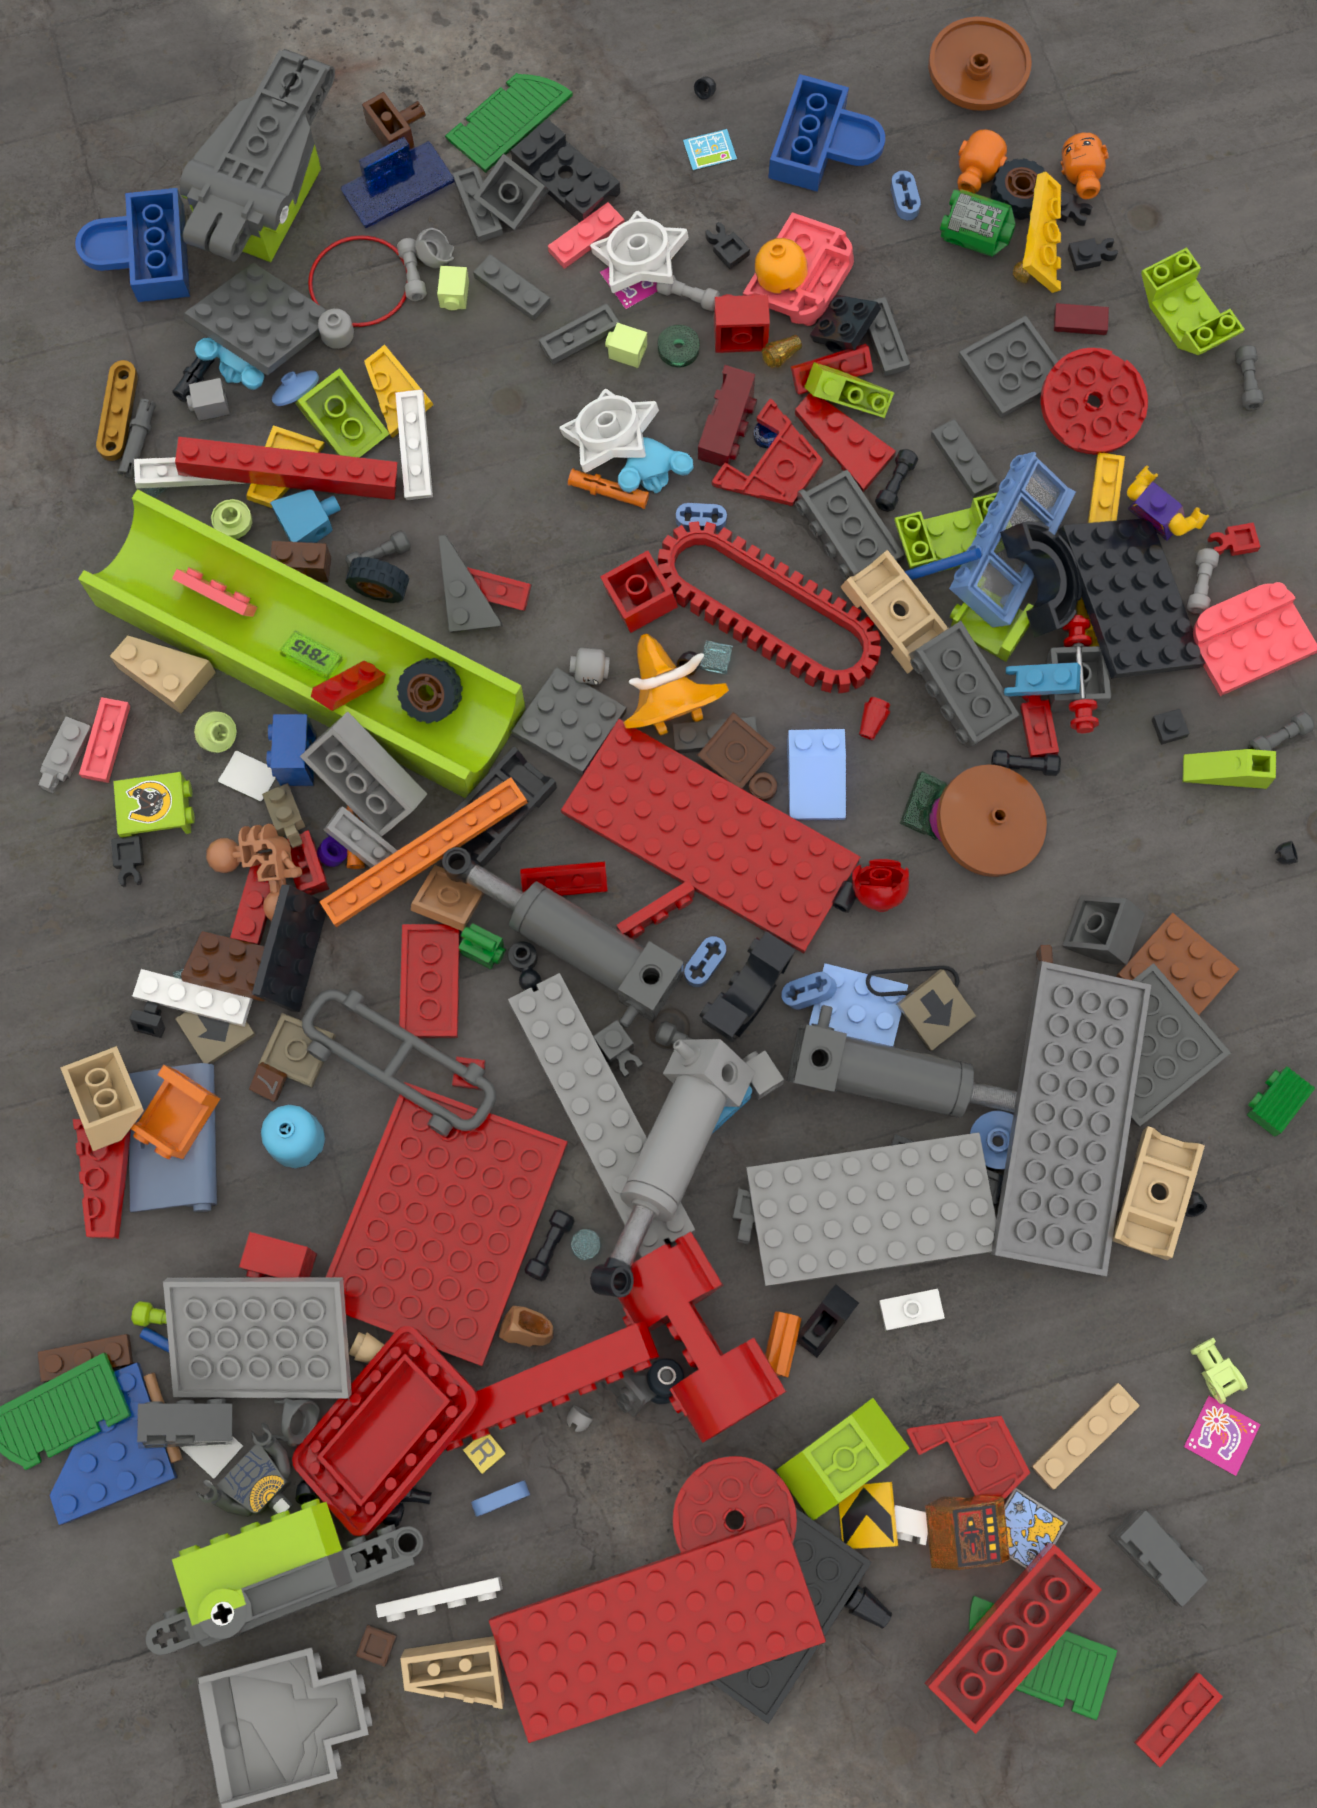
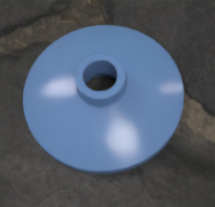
M312 370L298 374L292 371L285 374L281 378L282 384L272 396V402L276 406H284L300 399L317 384L319 375L316 371Z
M988 1112L975 1121L970 1131V1134L980 1133L985 1164L992 1169H1005L1013 1114L1009 1112ZM993 1138H1002L1003 1145L1000 1147L995 1146L992 1142Z

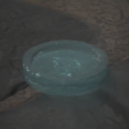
M580 1230L571 1240V1249L575 1256L580 1259H591L600 1250V1239L591 1230Z

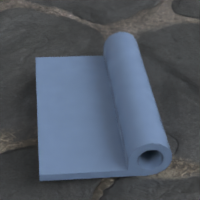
M196 1063L171 1067L179 1070L215 1094L213 1064ZM161 1069L129 1073L144 1110L136 1123L140 1120L164 1081L163 1078L157 1075ZM215 1109L184 1159L172 1156L169 1160L160 1156L154 1151L156 1149L155 1145L152 1143L147 1145L133 1137L135 1132L131 1130L129 1145L130 1212L179 1206L193 1207V1212L211 1211V1206L217 1205Z

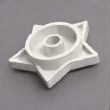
M636 211L629 221L615 228L609 237L592 243L590 247L592 253L609 266V284L612 293H615L640 281L673 284L671 259L689 237L687 229L663 227L657 221L647 219L641 212Z
M604 389L598 399L590 402L581 410L576 419L560 426V431L565 438L580 447V464L586 473L614 457L644 458L646 453L642 433L659 409L656 401L631 402L628 398L614 395L608 389Z

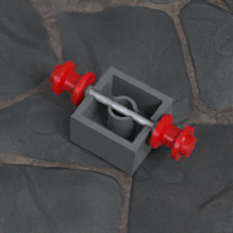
M1075 615L1068 624L1062 627L1065 632H1068L1069 637L1064 639V647L1050 649L1045 662L1046 664H1080L1079 693L1048 694L1051 712L1071 711L1075 713V719L1070 722L1072 729L1077 730L1078 733H1090L1099 725V719L1093 717L1092 711L1106 709L1111 700L1109 672L1100 647H1088L1092 644V638L1086 635L1085 630L1089 629L1091 625L1090 620L1085 619L1082 615Z

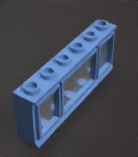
M1036 452L1018 455L1012 460L1005 479L999 485V491L994 501L988 507V513L983 523L977 529V535L972 545L967 549L969 551L979 548L982 557L962 564L954 574V580L949 588L991 627L1011 625L1035 576L1025 562L1018 559H1008L1000 532L1021 522L1034 521L1048 526V531L1055 535L1076 491L1068 488L1035 456Z

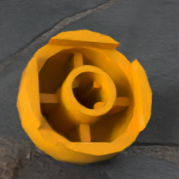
M775 238L760 248L755 258V273L760 286L766 291L781 293V290L788 288L790 291L795 290L804 282L808 274L807 259L802 248L797 243L787 238Z

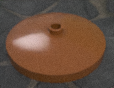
M978 16L963 18L946 26L935 38L928 60L930 78L939 93L955 105L979 111L997 109L1015 100L1024 90L1032 66L1028 45L1014 28L997 19Z
M979 765L967 769L946 786L938 802L936 819L940 839L951 857L962 867L973 873L988 877L1012 874L1027 866L1037 856L1043 846L1047 828L1043 803L1034 787L1024 777L1011 769L998 765Z

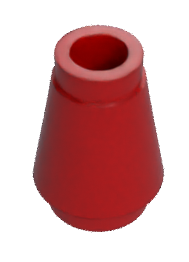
M870 697L869 701L865 702L859 732L861 737L869 740L875 739L891 713L888 702L876 697Z

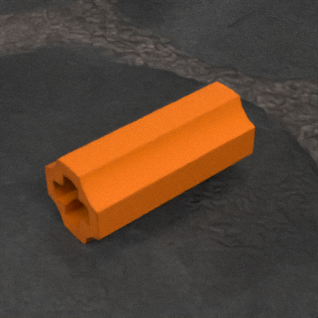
M775 1311L765 1356L777 1376L788 1378L802 1318Z

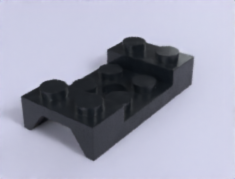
M549 119L545 120L511 150L512 161L550 190L548 195L579 222L591 215L593 209L608 195L617 197L620 194V181L604 167L597 168L566 141V134ZM565 171L573 174L570 178H561L559 176Z
M513 747L447 817L449 818L512 777L528 803L460 846V848L465 849L472 859L479 862V866L482 868L501 849L500 845L535 807L539 808L557 789L556 781L552 777L544 776L527 762L516 747Z

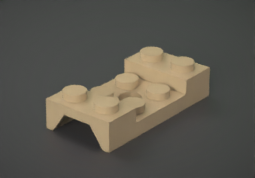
M888 550L858 574L848 578L841 586L855 607L859 608L861 606L894 648L891 653L907 674L914 670L910 663L911 657L909 653L948 629ZM893 605H902L906 611L905 616L896 615Z
M1149 1126L1143 1129L1122 1209L1118 1213L1115 1222L1113 1242L1165 1260L1173 1258L1205 1145L1182 1142L1161 1135L1157 1130ZM1159 1184L1165 1188L1166 1197L1164 1200H1157L1152 1196L1151 1188L1153 1185Z

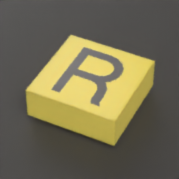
M491 1434L473 1441L463 1449L482 1474L506 1455L505 1451Z

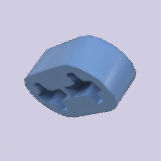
M898 171L893 175L891 181V193L895 209L901 219L912 220L918 216L921 205L915 178L908 171ZM899 182L907 185L906 191H903L902 185ZM905 200H908L909 206L913 207L912 209H908L907 206H904Z
M684 503L676 511V524L678 527L682 525L686 531H689V522L699 521L700 530H704L706 522L716 524V532H719L726 526L727 513L722 506L717 504ZM686 513H691L690 521H685ZM712 514H718L716 523L712 522Z
M713 936L706 938L686 964L684 977L689 985L693 987L704 986L726 956V945L721 938ZM715 944L718 945V952L720 954H713L709 961L705 959L708 955L707 946L714 947ZM703 963L705 965L702 969L704 977L698 976L696 979H693L691 969L697 970Z
M816 972L787 983L782 990V999L792 1009H803L832 998L837 990V984L827 973ZM822 981H824L825 983H827L826 985L823 986V991H819V990L817 989V988L821 987V982H822ZM796 990H798L799 992H801L800 994L797 995V1000H793V999L791 998V997L795 996V991H796Z
M524 1480L471 1502L475 1516L478 1517L525 1498L530 1493Z

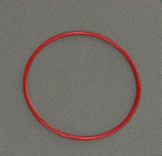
M351 236L332 243L318 255L311 267L308 286L312 301L318 304L312 288L314 270L320 259L335 246L347 241L361 239L384 244L399 256L398 249L387 241L372 236ZM404 292L398 305L385 316L370 322L352 323L353 327L374 325L391 317L407 298L406 293Z

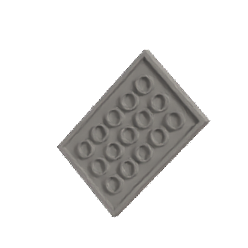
M343 1277L166 1278L163 1281L173 1397L349 1398L352 1394Z

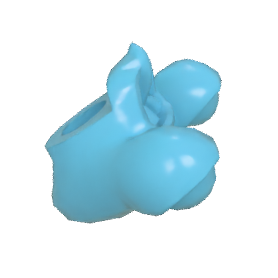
M203 338L197 342L194 349L197 357L203 361L213 360L218 357L220 359L219 370L227 383L242 382L245 387L251 390L261 387L264 380L263 372L211 338Z
M643 437L646 456L644 458H627L625 467L618 475V485L624 492L630 493L635 491L641 483L645 489L659 493L662 487L668 483V471L672 470L674 473L682 476L688 475L694 468L693 459L687 453L674 451L654 439Z

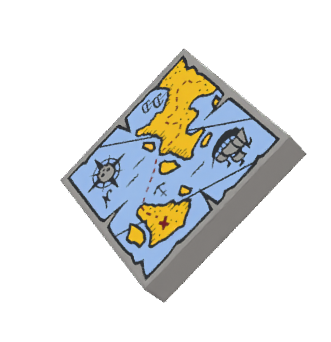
M1015 1488L1009 1494L996 1516L1000 1552L1026 1569L1048 1543L1056 1544L1068 1521Z

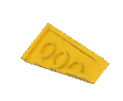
M1047 172L1037 174L1022 268L1050 292L1054 293L1061 291V281L1057 280V270L1061 269V258L1057 257V244L1061 243V232H1059L1058 225L1056 224V220L1061 218V185Z

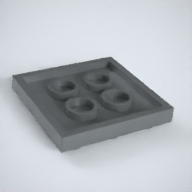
M1027 316L961 350L958 358L1000 418L1041 397V390L1046 376L1058 362V359Z
M556 667L513 728L512 736L583 776L618 719L621 720L625 715L627 707L587 684L577 682L573 676Z

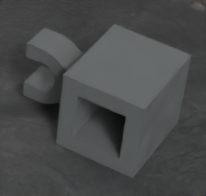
M618 1020L593 1036L609 1065L612 1066L619 1062L620 1072L624 1078L629 1076V1072L625 1069V1065L628 1062L635 1063L638 1069L643 1066L640 1059L631 1054L634 1051V1043Z

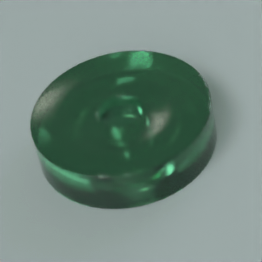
M672 325L663 330L658 338V354L661 360L669 366L676 368L686 367L692 364L699 355V337L688 326ZM681 344L683 347L676 348L675 345Z

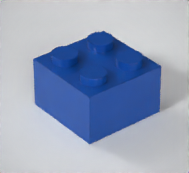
M273 714V724L268 725V739L272 741L271 751H267L266 756L267 767L271 768L272 776L276 777L280 786L287 783L289 786H314V770L300 757L316 740V732L308 715Z

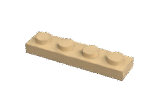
M1116 1383L1031 1468L1054 1490L1140 1405L1119 1383Z

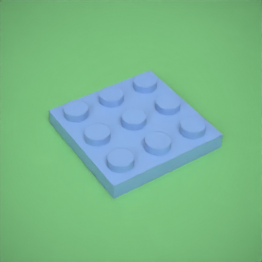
M825 963L822 972L827 973L835 980L837 990L832 998L813 1006L809 1025L818 1024L821 1006L827 1005L833 1008L829 1027L835 1028L834 1031L847 1033V1036L893 1046L901 1017V1010L896 1004L906 995L876 996L867 989L866 977L868 974ZM872 976L870 979L871 987L877 992L907 991L908 988L907 984ZM822 981L821 987H819L818 990L823 991V986L827 983Z

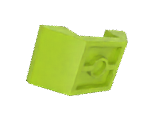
M1186 247L1142 270L1141 275L1149 307L1175 345L1181 350L1200 355L1243 333L1245 329L1231 309L1220 314L1196 280L1201 267Z
M997 493L973 498L971 508L928 519H923L921 511L896 517L894 521L910 569L966 552L972 545L977 535V529L983 523L988 513V507L994 501ZM1008 522L1005 530L1011 527L1010 522ZM1002 537L994 550L996 554L1005 549Z
M872 1398L811 1445L776 1469V1472L807 1516L814 1521L905 1453L909 1447L874 1398Z

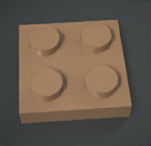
M434 865L411 904V911L463 931L485 893L469 883L452 881L447 877L444 868Z

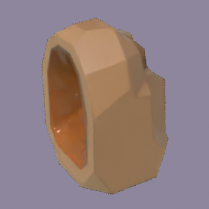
M512 1306L503 1319L499 1337L508 1343H517L527 1347L532 1345L543 1346L550 1343L553 1338V1325L541 1313L526 1307Z

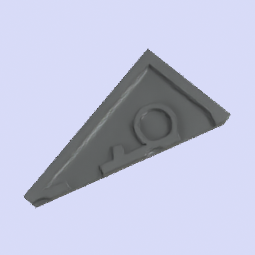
M446 535L439 536L449 632L503 627L502 621L498 618L473 575L461 560L454 545Z

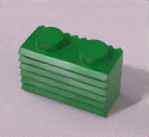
M1287 1066L1280 1072L1275 1069L1265 1081L1268 1087L1264 1093L1261 1094L1258 1091L1248 1103L1251 1109L1247 1116L1274 1137L1283 1132L1315 1090L1314 1086L1310 1085L1309 1082L1305 1081V1079L1301 1078L1300 1075Z

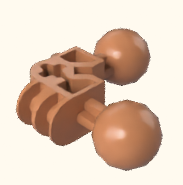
M266 824L264 827L261 825H254L252 828L248 826L242 827L238 836L239 845L234 840L228 838H219L213 841L206 850V859L209 866L216 872H232L238 868L241 862L242 867L262 864L257 871L258 882L269 881L271 892L264 900L263 910L266 917L272 922L281 885H286L285 878H296L302 875L301 868L296 867L292 862L289 841L283 836H278L277 830L272 824ZM272 849V851L258 853V851Z

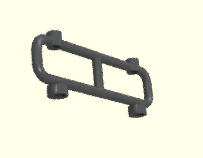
M327 989L315 997L302 1018V1029L305 1035L312 1040L306 1051L313 1057L326 1063L332 1053L433 1114L427 1126L444 1137H447L453 1127L461 1131H471L478 1128L485 1121L496 1102V1090L493 1084L483 1077L486 1072L483 1068L473 1062L466 1067L362 1004L365 998L352 989L348 994L337 989ZM328 1001H337L349 1011L357 1013L403 1041L385 1070L370 1063L314 1027V1019ZM413 1048L459 1075L469 1084L477 1086L484 1091L485 1099L472 1118H460L394 1077Z

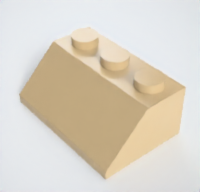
M117 1046L60 1067L92 1150L95 1151L121 1141L144 1110Z

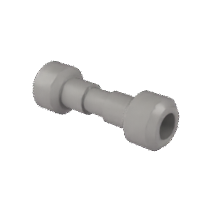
M404 238L398 242L397 249L399 257L403 258L407 269L406 297L412 301H420L427 295L425 283L420 280V275L417 271L416 240Z
M674 275L673 284L657 283L656 289L658 293L666 296L673 293L681 297L691 298V300L701 303L703 309L714 311L715 297H720V293L712 288L706 290L696 287L692 288L685 283L677 281Z
M1204 548L1197 553L1198 581L1195 585L1194 594L1189 596L1187 609L1191 613L1202 614L1210 607L1211 599L1207 596L1209 590L1208 583L1212 570L1218 566L1219 553L1214 549Z

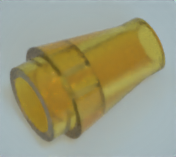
M792 335L788 338L767 343L765 348L762 349L764 362L770 368H779L802 348L801 340L797 335Z

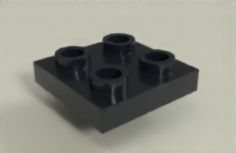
M835 295L811 332L810 337L815 343L825 344L832 353L847 349L855 350L880 312L881 307L876 301Z

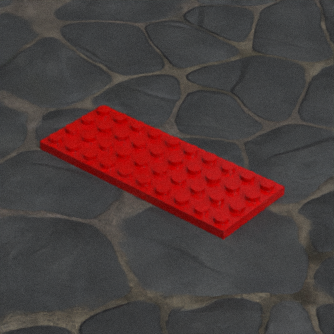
M618 719L565 802L561 813L677 881L684 883L689 880L696 892L765 932H769L804 954L833 906L831 902L841 884L849 879L861 857L640 730L625 728L624 721Z
M784 1518L489 1619V1624L496 1640L528 1743L826 1642Z

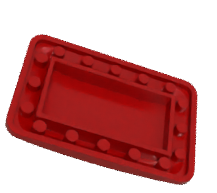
M411 1326L400 1327L351 1383L352 1394L350 1397L339 1398L293 1453L292 1463L295 1470L323 1502H327L328 1508L347 1530L355 1536L369 1535L390 1514L442 1454L478 1405L479 1399L476 1390L417 1329Z

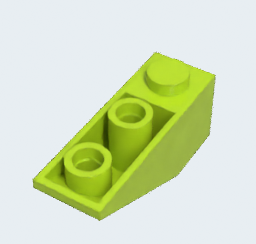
M815 362L804 387L813 396L883 418L886 416L894 395L893 391Z
M1243 749L1183 755V782L1267 789L1276 778V751Z

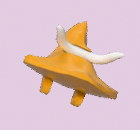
M643 634L640 636L637 645V659L641 679L632 678L629 680V684L640 690L639 703L634 714L623 722L625 728H637L653 724L661 736L668 733L664 721L683 716L687 713H691L694 722L703 720L701 707L722 697L729 691L726 683L708 685L696 684L691 681L686 675L697 668L704 654L700 653L693 656L686 664L677 668L661 644L649 634Z

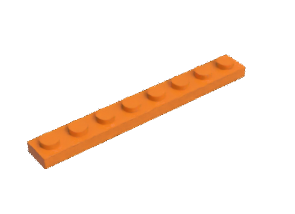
M510 777L321 900L320 904L333 924L338 927L442 859L448 849L462 846L528 803L512 777Z

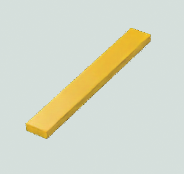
M1098 453L1088 523L1117 521L1125 456ZM1081 597L1077 601V612L1075 615H1082L1085 619L1090 620ZM1091 625L1089 629L1085 630L1086 635L1092 638V644L1088 647L1099 646Z

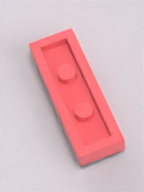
M607 202L549 244L548 252L565 269L589 252L592 243L609 237L615 228L625 222L624 218Z
M188 567L187 571L176 569L173 580L243 616H254L257 606L249 603L250 597L237 591L234 594L226 591L227 586L213 579L209 582L202 578L203 573Z
M101 697L79 772L82 778L109 783L131 707L128 702Z

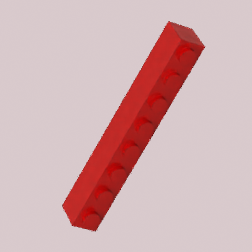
M178 437L175 464L180 476L303 490L310 489L320 492L395 500L397 462Z
M635 1323L476 1391L479 1399L478 1405L461 1430L446 1447V1451L449 1452L464 1446L462 1440L472 1436L473 1441L490 1435L489 1429L498 1425L500 1430L517 1423L515 1418L525 1414L526 1419L544 1412L542 1406L552 1403L553 1407L570 1401L569 1395L577 1391L580 1396L597 1390L596 1383L606 1380L607 1384L625 1378L623 1372L633 1368L634 1373L651 1367L650 1361L658 1358L659 1355L647 1323Z

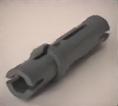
M148 399L139 400L135 418L132 419L129 425L131 431L119 469L117 470L120 476H123V473H125L124 478H134V459H139L146 435L150 433L152 428L150 422L156 404L151 401L150 405H148Z

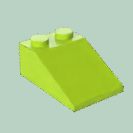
M340 368L295 403L310 424L337 455L361 457L389 435L387 429Z

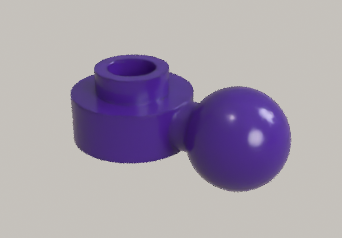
M327 833L328 837L319 845L317 854L322 863L330 867H336L347 857V849Z

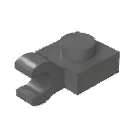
M738 1189L732 1219L741 1221L737 1243L746 1245L749 1243L752 1225L755 1224L750 1191Z

